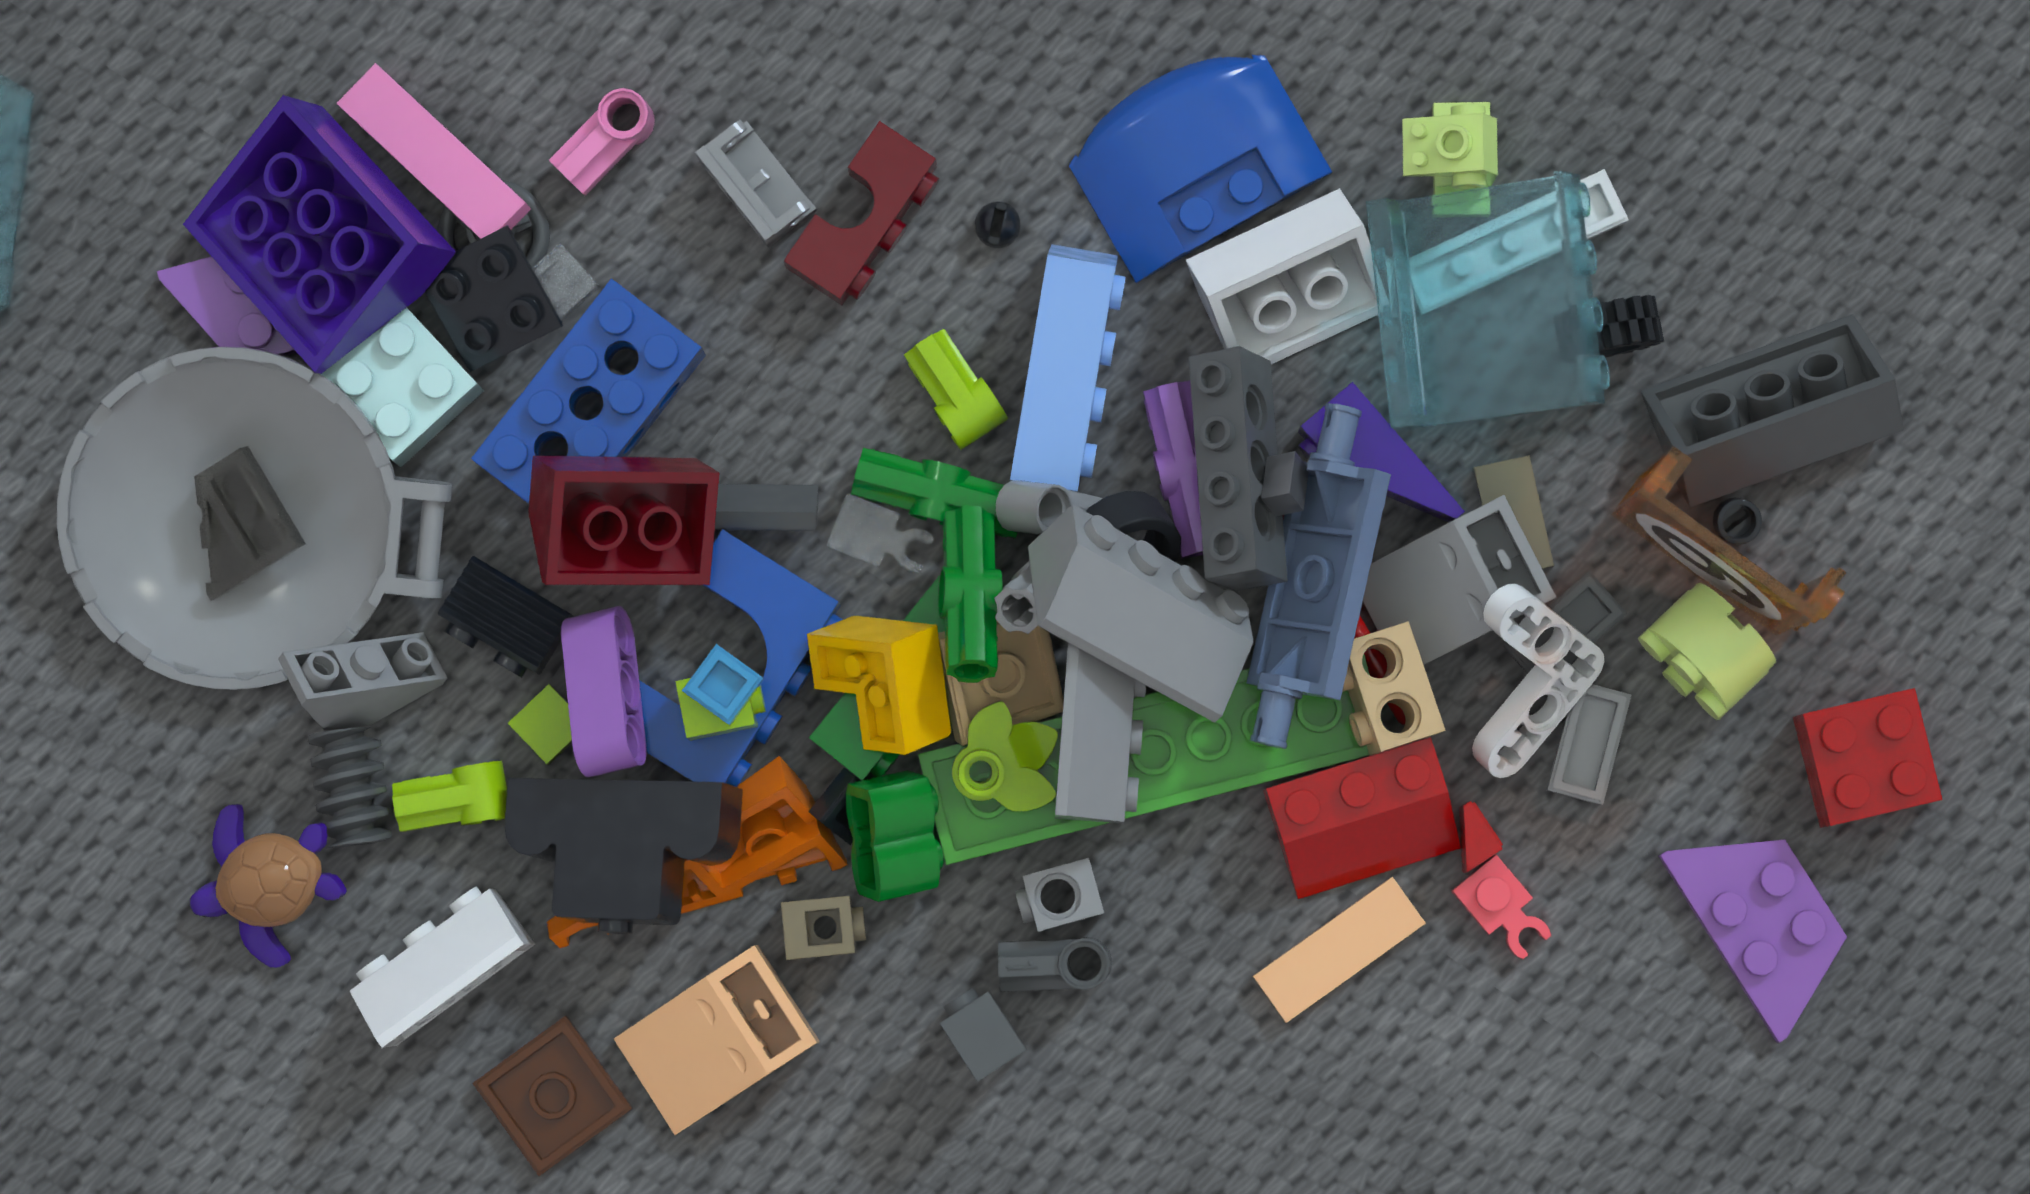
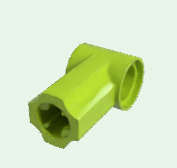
M945 329L931 334L904 354L908 366L936 406L933 407L942 424L946 425L952 434L951 438L960 450L1008 420L1005 411L982 377L977 379Z
M502 761L457 767L452 769L451 774L410 779L392 784V800L400 832L460 822L461 826L480 824L485 820L495 819L497 821L505 819L507 787Z

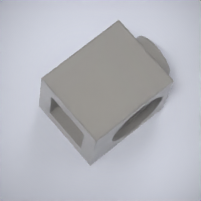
M1089 858L1022 876L1025 888L1015 891L1023 923L1035 921L1038 932L1104 914ZM1062 880L1072 887L1075 899L1068 911L1056 914L1048 911L1043 906L1041 891L1050 881Z

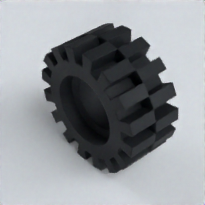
M1639 295L1627 299L1618 298L1609 302H1598L1591 306H1581L1576 308V310L1562 312V314H1557L1554 317L1564 363H1575L1584 360L1591 361L1602 357L1627 354L1634 350H1643L1650 348L1649 346H1656L1664 342L1656 297L1651 295L1641 297Z

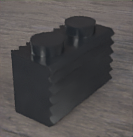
M475 556L470 558L461 576L457 579L455 586L451 589L450 594L438 611V615L450 621L444 632L473 649L480 639L498 650L493 659L494 662L521 678L527 669L532 670L538 675L542 673L561 641L562 622L566 618L574 617L569 612Z

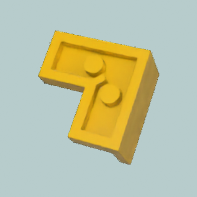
M851 616L807 634L814 689L856 694L863 749L906 755L944 739L951 734L938 626L936 624Z

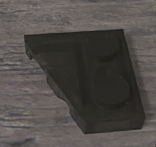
M248 446L239 448L194 477L197 504L202 511V522L199 526L202 549L208 548L211 581L205 584L206 593L211 601L224 596L306 545Z

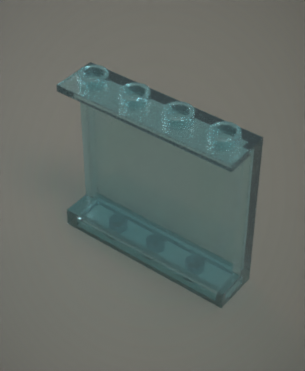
M1556 171L1552 177L1405 200L1384 198L1366 201L1391 428L1412 430L1605 403L1604 390L1609 387L1610 373L1605 356L1599 353L1597 332H1601L1603 329V312L1598 298H1593L1591 275L1596 273L1597 257L1592 241L1587 240L1584 217L1590 215L1591 204L1587 186L1583 182L1580 183V175L1566 171Z

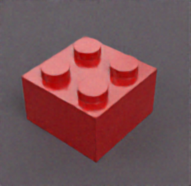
M1915 688L1793 717L1820 828L1943 800Z

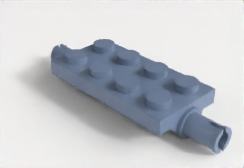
M1334 403L1325 404L1324 409L1326 411L1316 453L1311 452L1308 462H1304L1309 473L1304 511L1284 515L1283 527L1288 582L1268 585L1246 684L1256 686L1258 690L1262 691L1253 734L1250 736L1249 741L1282 749L1287 748L1286 741L1296 699H1302L1303 695L1335 700L1341 699L1391 474L1377 469L1356 467L1355 462L1350 460L1362 411Z

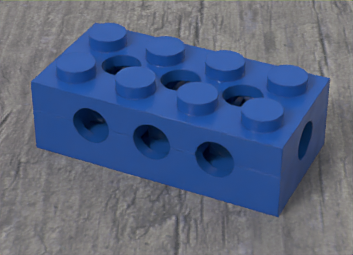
M611 278L471 459L529 504L533 456H541V449L547 441L554 438L565 439L568 443L567 456L627 457L706 354L701 346ZM622 349L636 351L639 358L637 366L633 371L625 375L611 372L610 361L616 352ZM590 393L603 397V408L597 417L590 420H582L576 417L575 408L581 397Z

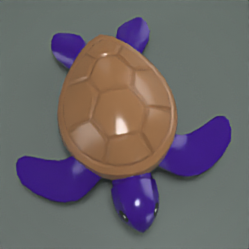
M239 804L228 805L219 813L212 841L214 855L222 868L216 881L207 883L191 896L190 908L195 915L203 917H219L229 913L238 919L240 936L249 952L265 965L279 968L289 963L291 957L275 935L272 927L286 925L295 921L305 912L315 895L325 900L334 901L343 897L347 890L342 880L336 874L321 873V862L317 854L327 845V827L325 824L316 823L308 825L303 830L298 841L289 836L275 833L257 835L245 841L243 807Z

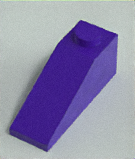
M1353 382L1328 402L1330 404L1334 403L1353 407L1362 411L1350 460L1355 462L1356 467L1377 469L1391 474L1387 497L1446 522L1459 518L1465 512ZM1325 406L1302 424L1298 430V433L1304 439L1298 447L1308 460L1310 453H1316L1326 411L1324 409Z

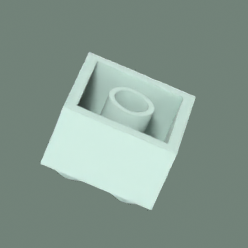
M407 307L321 374L346 393L362 410L379 435L389 458L400 467L408 462L484 392L479 384Z

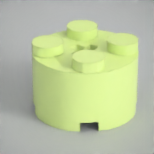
M1697 583L1638 637V640L1645 650L1657 661H1665L1669 665L1662 674L1681 695L1687 697L1694 691L1696 693L1695 699L1702 708L1714 719L1720 720L1768 674L1769 669L1776 663V658L1767 643L1750 623L1744 627L1731 614L1735 608L1710 587Z

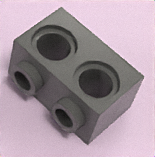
M971 988L944 1006L949 1017L939 1024L977 1082L1026 1051V1046L990 991L979 997L975 989Z

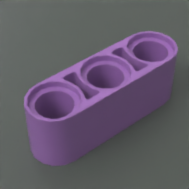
M615 606L566 618L561 626V640L572 746L577 766L585 777H594L643 765L647 756L635 637L627 612L621 606Z

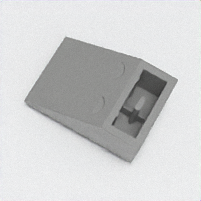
M1502 495L1371 563L1363 602L1378 631L1409 621L1423 665L1493 631L1485 623L1483 612L1488 599L1499 588L1507 584H1518L1544 604L1557 597L1505 495ZM1516 609L1510 618L1514 620L1524 614Z

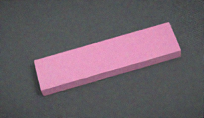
M376 63L336 103L480 239L506 225L512 230L531 210L523 199Z

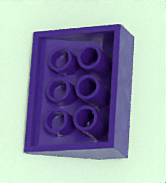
M285 95L276 103L183 223L186 229L315 373L319 374L325 372L421 297L456 253L449 243L322 106Z

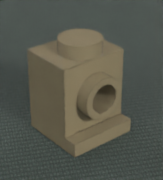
M851 896L781 902L786 960L857 953L856 941H866L863 906L852 907ZM823 916L831 917L836 923V932L828 939L820 938L815 932V923Z

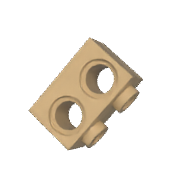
M1409 621L1355 638L1342 692H1349L1355 713L1349 715V720L1358 745L1360 747L1366 745L1371 756L1446 731ZM1366 649L1378 650L1386 658L1387 671L1383 678L1371 677L1364 670L1362 657ZM1386 703L1396 704L1405 714V726L1400 733L1390 732L1382 724L1381 710Z

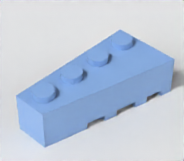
M1053 244L1050 246L1047 254L1010 480L1056 484L1066 488V490L1078 491L1080 476L1092 478L1097 444L1086 443L1090 421L1101 422L1107 389L1096 387L1099 365L1111 366L1116 333L1105 331L1109 309L1120 310L1126 278L1125 276L1115 275L1118 255Z

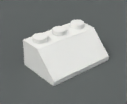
M1340 188L1186 259L1199 297L1223 348L1241 346L1270 360L1271 364L1392 309L1364 224Z
M477 886L472 888L449 905L454 915L437 927L434 926L431 920L427 921L402 940L407 946L405 951L391 961L383 954L356 973L361 983L351 989L350 993L372 1034L382 1048L399 1045L535 945L496 889L489 888L484 893H481Z

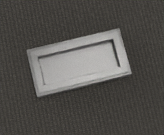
M1594 684L1587 689L1565 716L1546 791L1603 805L1631 694Z

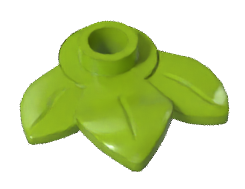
M1003 701L986 706L978 711L968 726V746L963 748L954 759L952 778L956 788L965 797L972 800L985 801L994 798L1011 811H1028L1048 804L1056 797V792L1051 783L1038 769L1045 764L1051 755L1057 741L1058 732L1055 728L1038 722H1020L1013 725L1010 712ZM977 761H985L991 767L989 778L982 782L974 781L969 774L970 767Z

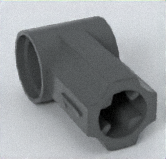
M1092 937L998 942L1000 992L1058 989L1087 990L1095 988L1105 981L1111 972L1113 962L1111 952L1103 942ZM1077 948H1092L1100 956L1101 969L1096 977L1088 980L1081 979L1071 970L1070 958Z

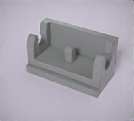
M741 120L735 122L695 152L698 161L767 248L771 247L817 211L816 207L806 197L747 121L744 123Z

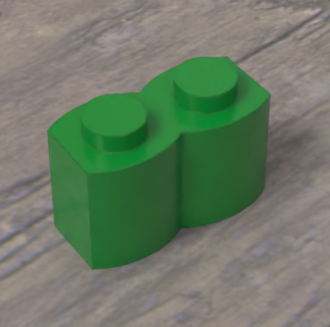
M905 770L847 785L846 810L849 828L853 837L851 850L852 871L859 895L881 902L938 888L940 870L944 864L941 845L933 834L939 801L936 790L929 782L927 776Z

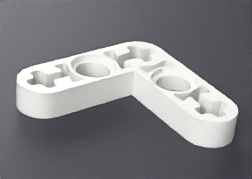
M1507 584L1496 590L1488 599L1483 612L1484 621L1488 627L1536 664L1480 730L1474 740L1472 747L1474 758L1490 774L1498 778L1509 777L1526 764L1597 679L1604 665V654L1597 645L1518 584ZM1516 609L1526 616L1520 624L1510 618ZM1554 627L1553 634L1549 640L1542 646L1535 648L1538 637L1546 629ZM1569 650L1578 656V659L1572 665L1563 659ZM1548 695L1543 707L1535 714L1529 715L1530 708L1534 702L1541 696ZM1522 724L1523 726L1517 730V727Z

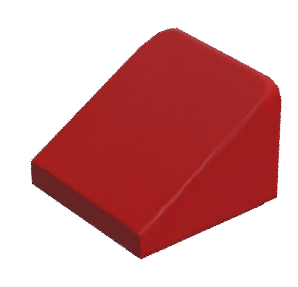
M1471 801L1459 807L1463 873L1469 872L1503 849L1501 847L1503 846L1502 842L1476 803Z

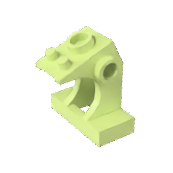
M1490 102L1433 103L1432 117L1402 119L1403 176H1433L1434 218L1490 217L1492 215L1491 186L1498 176L1497 118L1490 116Z

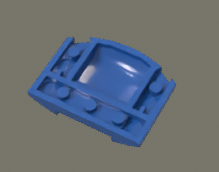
M1251 55L1252 58L1218 57L1207 59L1173 70L1147 83L1117 104L1100 120L1085 142L1079 157L1075 155L1069 165L1070 170L1136 284L1332 173L1264 55Z

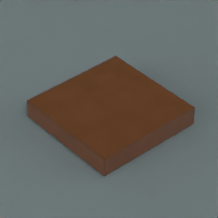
M568 1016L561 1018L472 1083L538 1176L544 1174L633 1109Z

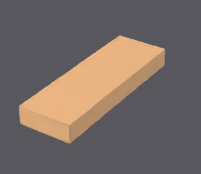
M1391 877L1252 977L1284 1022L1287 1023L1426 923L1395 879Z

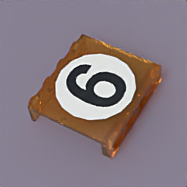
M1672 446L1643 470L1612 512V516L1776 636L1791 629L1797 631L1801 626L1806 628L1810 622L1815 624L1820 618L1824 620L1845 593V591L1837 586L1847 573L1840 567L1837 569L1830 568L1825 575L1806 584L1801 582L1794 592L1668 501L1665 498L1692 461L1690 457L1675 446Z

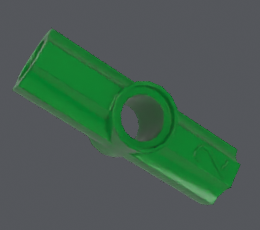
M863 447L853 481L851 496L907 510L909 516L927 521V518L940 521L939 525H943L946 511H953L962 505L982 506L985 511L994 514L995 535L1016 539L1018 533L1003 528L997 519L996 500L999 491L1004 486L1003 484L973 477L970 471L954 465L928 459H922L920 463L901 458V456Z
M962 505L953 511H946L943 519L942 549L944 551V566L941 568L939 577L938 613L940 618H945L946 675L953 676L958 682L978 683L983 679L995 677L998 668L997 620L995 619L997 604L994 598L1003 590L1001 570L995 569L994 514L988 513L982 506Z

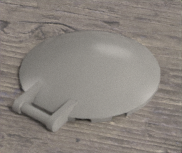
M212 347L182 352L159 360L135 372L100 401V405L88 418L82 430H79L66 457L57 497V531L67 574L70 573L75 588L85 604L83 608L112 643L116 642L132 656L142 661L143 665L148 669L170 679L194 686L230 690L259 688L288 680L278 660L282 652L349 643L370 620L382 601L384 594L442 598L443 579L438 578L444 508L445 502L451 501L453 484L443 481L395 476L386 448L362 410L329 379L290 358L246 347ZM404 498L422 500L415 575L397 573Z

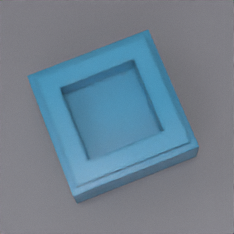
M716 644L682 691L725 723L731 725L764 678Z

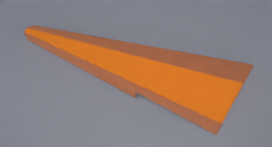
M780 756L738 786V788L743 789L740 839L737 850L732 857L722 864L713 866L685 859L681 914L743 897V887L755 880L777 875L781 885L797 881V868L826 860L832 871L848 865L831 830L808 812L815 804V801L806 784ZM557 916L547 921L549 938L559 948L569 946V937L580 930L598 925V923H582Z

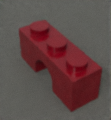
M879 121L848 166L849 176L864 185L874 197V206L871 214L862 224L852 228L835 227L815 214L784 259L786 269L841 306L849 295L858 300L876 274V271L869 266L881 248L890 253L905 233L908 225L902 222L901 219L911 204L914 202L920 207L923 206L937 186L939 178L933 174L937 168L936 158Z

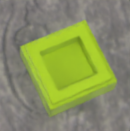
M550 684L508 722L511 728L547 765L572 743L568 702Z

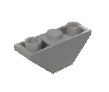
M424 632L282 652L278 658L302 707L325 731L374 724L443 685L447 680V676Z

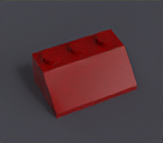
M1431 737L1263 790L1297 899L1461 848L1449 792Z

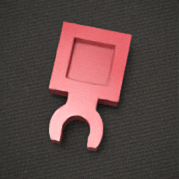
M1497 854L1493 855L1451 891L1487 935H1490L1498 927L1502 926L1507 932L1506 943L1509 950L1520 959L1528 956V953L1520 945L1518 939L1520 932L1524 928L1530 927L1535 929L1543 940H1547L1551 936L1545 922L1537 917L1526 916L1521 910L1533 897Z

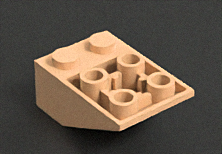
M754 945L614 1038V1041L674 1135H677L820 1042L759 945Z

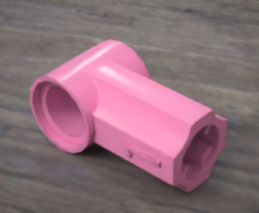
M625 88L612 90L603 97L599 103L598 110L549 161L586 196L635 145L642 143L649 137L655 122L653 111L642 96L635 91ZM626 104L638 106L640 118L635 127L627 131L614 129L613 115L619 107Z

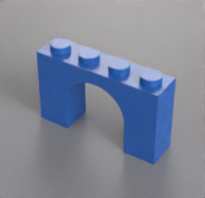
M722 529L713 543L710 585L702 586L748 614L757 623L764 636L767 649V663L761 687L766 712L756 714L758 727L690 741L686 738L680 705L639 680L646 752L693 782H723L738 787L752 767V764L744 759L757 740L765 745L783 717L775 712L786 692L795 697L812 672L811 666L805 663L810 655L807 634L843 619L835 615L841 606L837 600Z

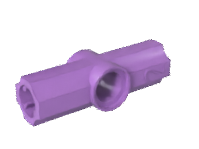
M1190 381L1174 382L1143 391L1149 427L1152 430L1156 451H1153L1156 471L1159 472L1160 489L1163 500H1168L1173 523L1181 535V558L1183 559L1203 555L1191 384Z

